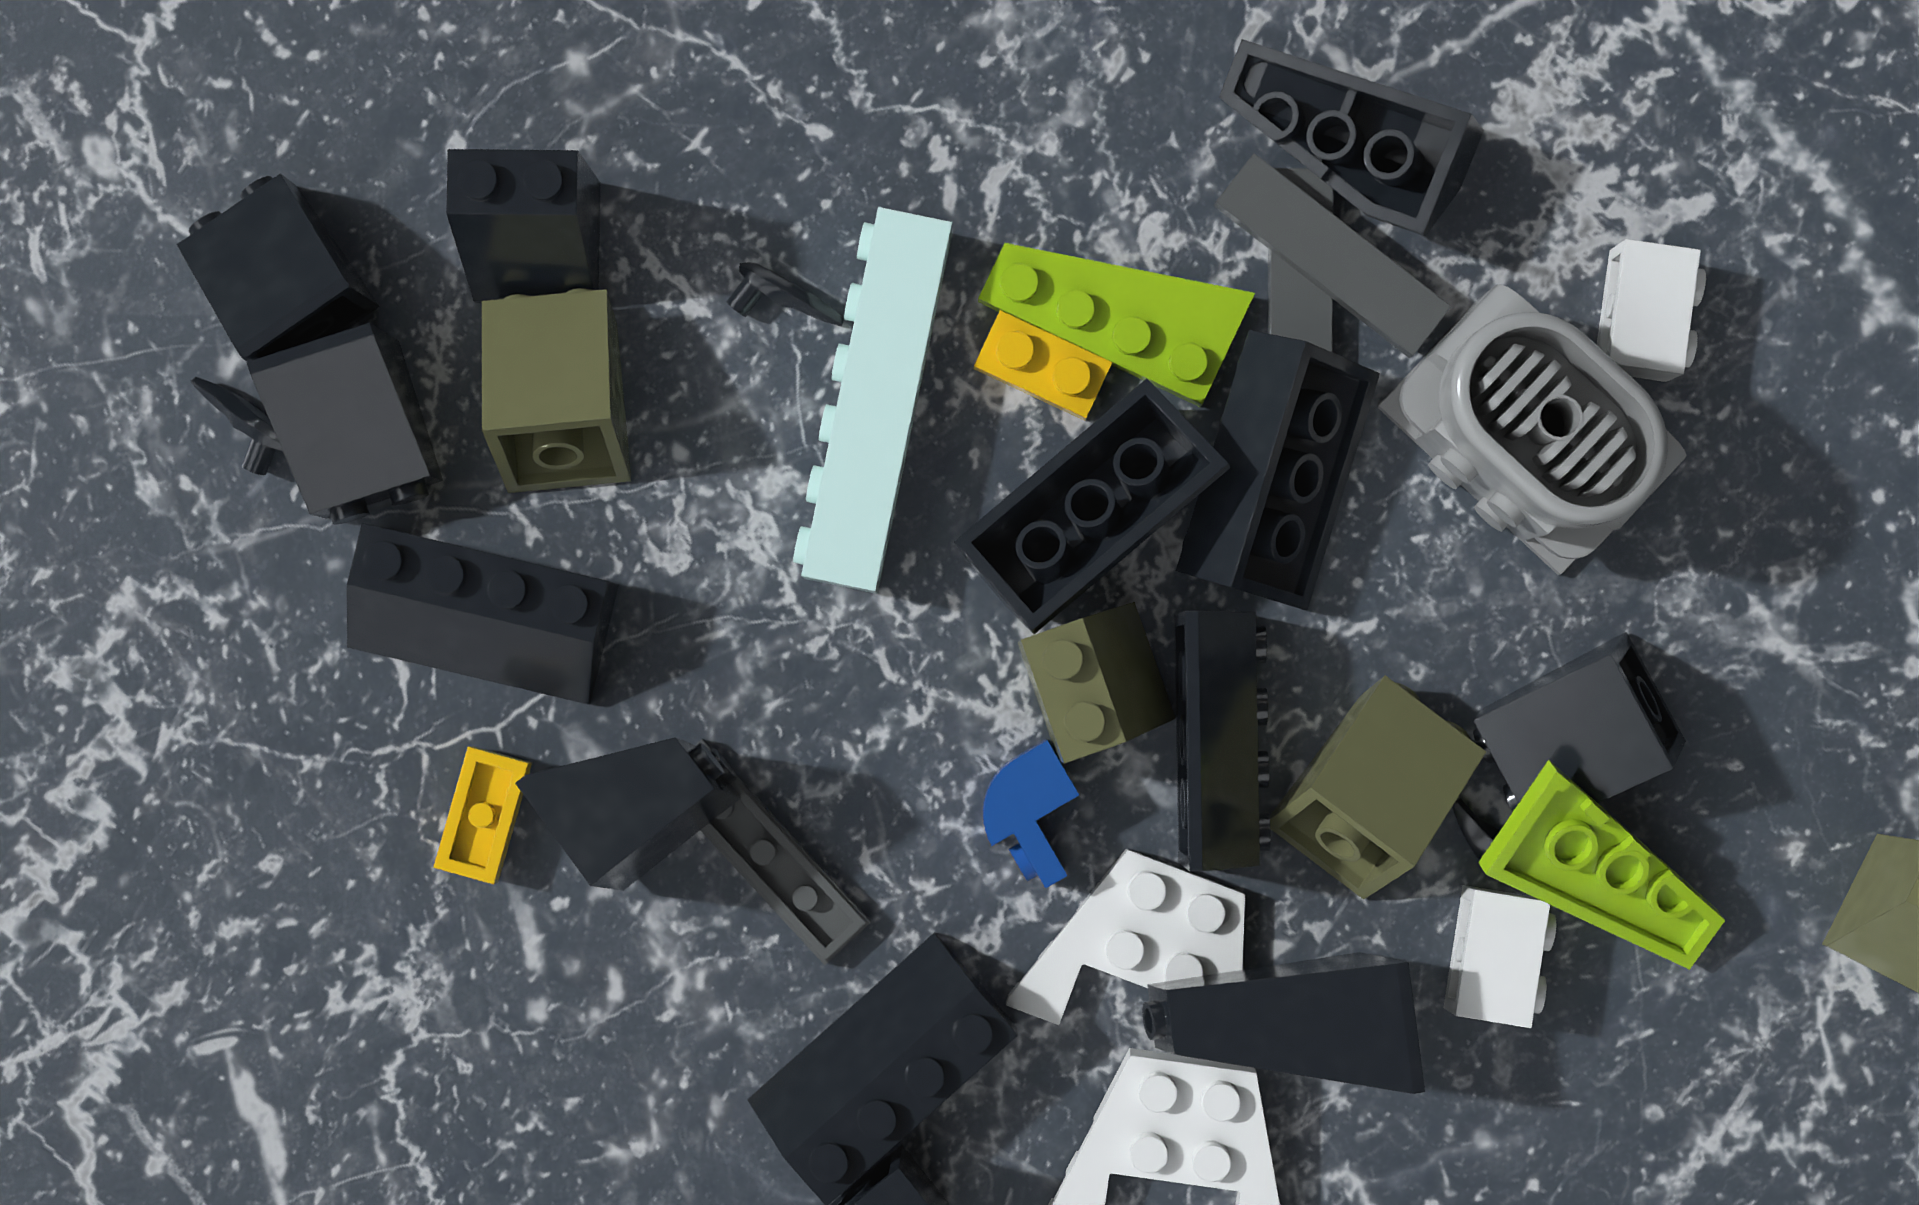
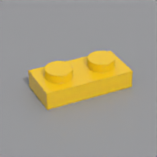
M1000 310L974 364V370L1085 421L1112 362Z
M475 746L467 747L433 868L493 885L499 882L523 793L515 783L530 773L532 762Z

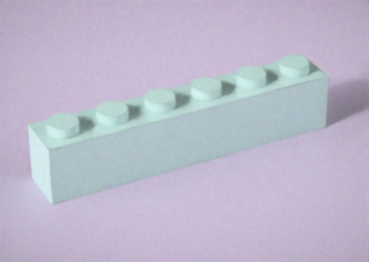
M878 207L875 224L866 222L863 224L857 259L867 261L862 285L851 283L844 320L854 321L849 345L838 344L832 370V380L841 382L837 406L826 404L819 432V441L829 443L824 467L813 465L806 495V502L815 503L816 507L811 528L801 526L799 529L793 563L803 565L801 576L804 579L878 594L952 238V222Z

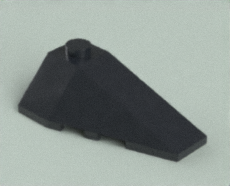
M1241 39L1219 96L1222 101L1365 215L1423 236L1428 234L1461 189L1484 132L1471 113Z

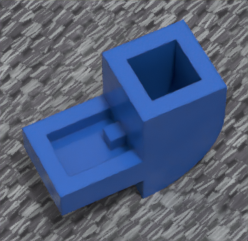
M1048 740L1041 741L1006 762L990 781L983 802L984 827L991 846L1014 834L1019 843L1009 848V851L1027 882L1039 876L1045 888L1065 878L1067 874L1036 820L1079 796Z

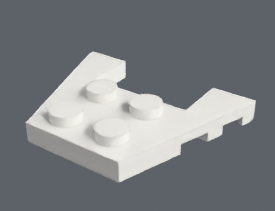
M1125 849L1076 910L1077 912L1057 937L1041 953L1036 963L1011 990L1006 1000V1005L1059 1025L1083 964L1148 988L1147 984L1243 970L1245 894L1156 859Z
M1129 1048L1093 1117L1094 1122L1079 1151L1075 1152L1066 1169V1176L1054 1199L1051 1198L1048 1204L1105 1205L1109 1175L1119 1174L1237 1191L1235 1205H1280L1255 1068Z

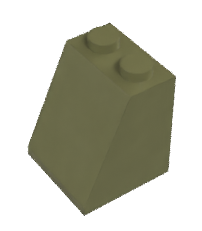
M580 288L566 293L540 296L517 294L504 299L482 301V432L508 493L631 481L618 327L607 289L589 290Z
M1135 602L1069 622L1021 639L1017 643L1058 759L1064 764L1125 743L1176 719Z
M1385 675L1357 699L1269 816L1270 829L1364 900L1415 867L1486 751L1470 740L1468 733L1462 727L1453 722L1445 721L1421 703L1413 690L1403 684L1395 683Z
M1877 834L1822 945L1918 994L1919 840Z

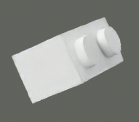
M1625 239L1609 251L1597 346L1630 377L1667 382L1683 375L1685 367L1689 368L1692 365L1697 349V332L1690 330L1693 306L1700 304L1706 283L1705 270L1698 269L1701 250Z
M1462 885L1443 1008L1459 1017L1531 1028L1533 1014H1540L1542 1012L1546 999V978L1540 976L1543 951L1551 950L1556 934V917L1554 914L1549 913L1550 904L1533 896Z

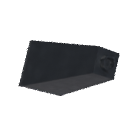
M1357 952L1147 984L1149 1001L1143 1003V1024L1148 1038L1154 1040L1155 1048L1179 1056L1410 1094L1425 1092L1410 968L1407 961Z

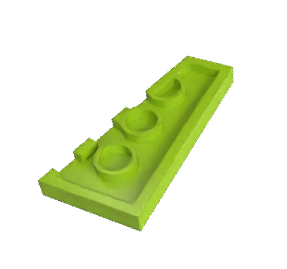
M1004 243L978 297V303L997 312L1001 310L1111 361L1112 366L1143 381L1147 378L1154 386L1201 407L1255 293Z
M1550 760L1544 765L1478 862L1486 875L1689 970L1725 922L1719 911Z

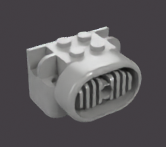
M1501 284L1496 285L1480 297L1377 407L1432 458L1428 466L1440 480L1453 489H1457L1459 485L1465 488L1479 501L1474 506V509L1483 520L1500 532L1507 527L1557 575H1561L1576 558L1587 556L1594 551L1613 530L1620 529L1687 456L1681 444L1666 430L1661 412L1651 396L1577 327L1561 318L1539 313L1522 296ZM1545 405L1552 406L1561 414L1564 422L1561 437L1549 434L1542 426L1540 417Z

